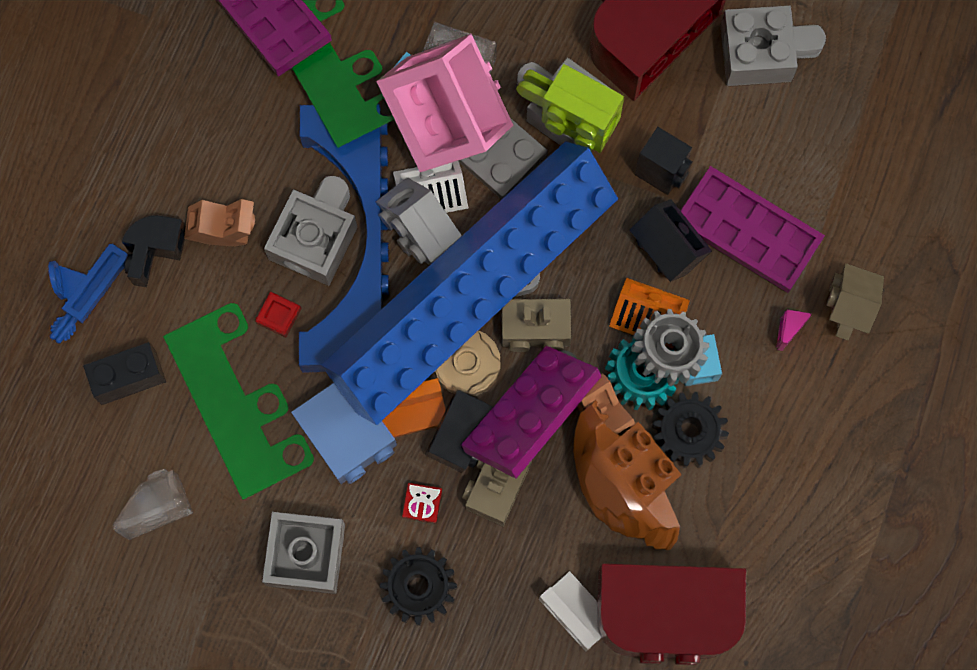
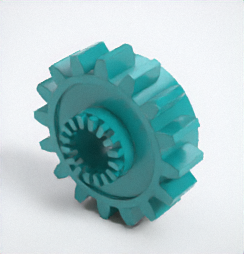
M632 338L631 342L628 343L623 339L618 346L619 350L613 348L609 355L611 360L605 365V370L612 372L607 375V378L611 384L615 385L613 388L615 394L620 393L623 395L621 404L625 405L629 400L633 401L634 410H638L641 403H645L648 411L652 410L655 406V400L661 406L664 405L668 399L667 396L672 397L677 388L674 385L678 384L679 378L676 379L673 386H669L667 378H662L658 384L655 383L656 374L652 372L649 374L650 377L641 376L636 369L639 367L645 370L646 366L644 364L636 365L634 361L640 353L631 351L633 344L637 340Z

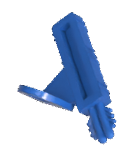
M109 244L87 275L59 266L56 261L49 262V276L53 291L60 300L67 299V302L62 307L66 315L58 317L57 321H54V325H51L52 329L50 331L52 333L50 338L52 340H55L58 344L63 340H69L70 335L72 336L73 332H76L75 323L79 321L83 324L100 299L108 291V288L111 287V284L125 268L128 256L126 252L114 244Z

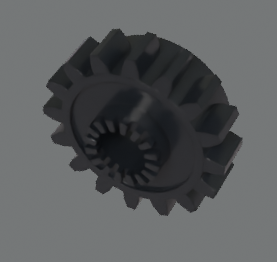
M683 392L679 393L677 403L668 398L665 402L668 410L659 408L656 413L662 421H654L652 424L653 429L659 430V433L654 435L653 440L661 442V450L671 456L670 460L673 463L676 460L682 461L683 468H687L690 462H694L696 467L700 468L703 465V458H706L709 462L714 461L716 457L712 450L722 452L725 446L719 440L727 439L729 432L721 430V427L727 424V418H718L717 416L722 407L719 405L712 409L709 406L711 402V397L709 396L703 402L698 401V392H694L689 400L686 399ZM691 423L697 427L699 435L692 438L687 437V435H684L681 426Z
M420 547L416 548L415 555H409L405 549L402 551L403 559L400 561L393 557L390 559L394 566L392 570L383 569L382 573L388 578V582L381 583L380 589L389 593L382 598L383 603L393 602L394 605L390 613L394 616L401 611L403 613L402 622L405 624L410 617H415L417 626H421L422 617H427L431 623H434L435 612L438 611L444 616L447 614L443 606L445 602L454 604L455 599L448 592L456 590L457 584L448 582V579L454 576L455 572L453 569L445 571L444 567L447 559L444 557L436 561L435 551L432 549L427 556L422 554ZM415 578H424L429 584L427 591L422 595H413L409 591L410 582Z

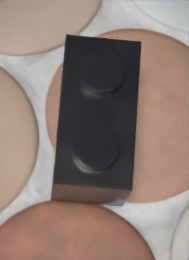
M657 127L639 154L635 176L669 195L674 187L680 189L689 175L688 170L693 163L689 159L692 147Z
M672 199L654 205L629 229L635 236L638 246L649 254L656 263L657 270L664 277H667L670 282L686 276L712 252Z
M149 342L83 365L93 397L101 405L166 383L157 352Z
M457 390L446 408L425 456L460 473L464 472L468 466L474 468L478 459L466 454L461 444L490 412L493 406Z

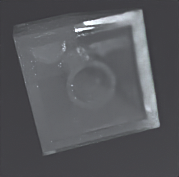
M162 469L147 476L148 481L138 486L113 523L115 532L131 540L193 514L179 475L173 470L168 472L167 469Z

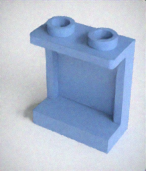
M334 383L291 412L340 484L345 481L349 484L355 482L366 473L365 467L374 461L377 464L384 462L394 454L393 448L397 446L395 438L383 421L375 425L358 415Z

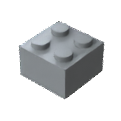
M272 512L262 582L268 587L337 594L345 532L343 520Z

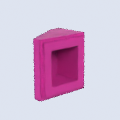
M793 310L784 312L780 318L777 350L783 351L811 317L810 313Z

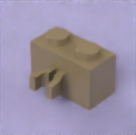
M846 263L841 274H834L828 292L830 294L826 306L831 307L829 320L838 323L836 337L849 341L853 328L870 333L882 304L884 276Z
M511 299L502 308V347H509V350L513 352L529 351L530 347H543L544 349L546 345L558 351L564 350V347H570V299Z
M479 460L477 468L481 469L478 479L476 482L473 480L469 481L462 499L467 501L465 505L466 510L504 527L532 465V460L516 479Z

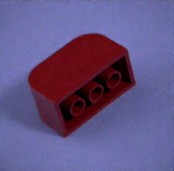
M601 0L603 3L597 9L593 23L590 45L592 61L603 75L632 101H635L722 14L726 0Z
M602 564L598 570L597 625L601 638L611 650L620 655L640 657L641 664H661V662H664V658H675V665H696V663H700V659L716 657L734 647L744 633L746 625V568Z

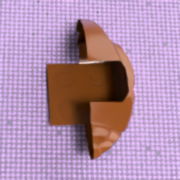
M596 400L591 402L580 413L575 429L573 449L576 472L584 497L595 517L605 523L612 531L621 533L626 537L644 538L646 546H654L655 549L671 550L678 540L680 525L665 490L682 474L639 421L622 436H619L604 424L609 416L601 414L597 410L598 402Z

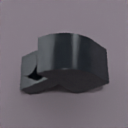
M158 215L148 216L136 221L126 231L122 243L133 254H128L125 273L128 274L127 277L133 285L147 288L154 256L180 261L185 242L186 228L182 219Z

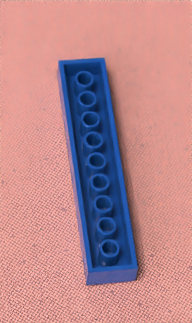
M565 141L321 364L322 368L358 415L378 425L618 200L617 195L590 149Z

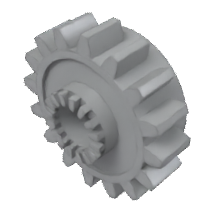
M668 309L664 315L655 311L651 320L645 318L642 321L641 329H637L633 336L637 342L633 344L631 351L640 353L634 362L636 365L644 364L646 366L643 372L644 376L652 372L656 374L655 383L658 384L662 378H667L668 385L673 386L677 378H679L682 384H685L689 380L690 375L694 377L698 375L701 370L700 366H703L708 359L703 353L709 348V343L703 342L706 331L699 330L696 325L698 320H690L686 317V312L682 311L679 315L673 314L672 309ZM667 342L668 344L671 343L677 351L668 350L664 344Z

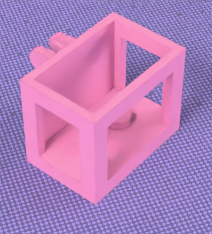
M472 34L406 57L376 81L420 172L486 152L514 126L498 93V89L501 88L498 80H492L489 73L492 67L489 61L484 62Z

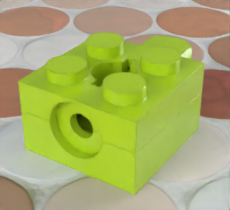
M565 64L561 67L554 81L531 69L527 70L523 76L524 81H520L516 90L522 97L543 107L542 122L545 123V127L554 134H565L575 139L574 142L577 145L585 146L590 151L595 150L601 153L620 121L624 96Z

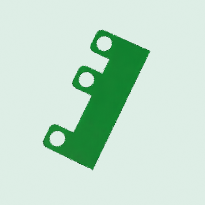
M302 0L320 22L341 12L345 6L342 0H336V5L331 11L320 12L315 6L317 0ZM329 42L292 67L337 148L395 120L393 115L383 116L377 112V104L382 99H385L383 94L365 102L356 87L382 72V65L373 51L364 50L341 61ZM360 58H368L372 60L374 67L370 73L358 75L353 71L354 62Z
M229 303L163 337L242 500L311 466L314 462V456L305 438L299 434L293 435L270 447L261 426L285 415L288 411V404L279 386L273 383L245 396L221 345L245 334L248 330V323L240 307L235 303ZM231 312L238 317L239 326L234 332L224 333L218 328L217 322L223 313ZM265 393H272L279 399V407L272 414H264L258 409V399ZM290 444L300 445L305 452L304 460L296 466L288 465L283 459V451Z

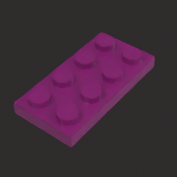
M217 0L278 77L332 41L330 33L302 0Z
M712 166L709 167L681 210L707 244L787 293L790 292L825 237L822 233Z
M546 345L461 444L465 453L516 479L602 377L598 368Z

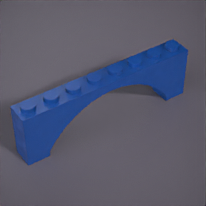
M377 104V112L382 115L380 104ZM300 105V139L303 148H312L326 157L350 182L365 212L367 240L361 268L347 295L323 321L308 332H299V367L302 373L325 372L321 364L384 308L383 295H389V275H383V263L389 262V243L383 242V230L389 229L380 219L379 214L382 210L376 203L377 200L389 192L388 178H382V167H388V147H382V135H388V123L337 148L313 105Z

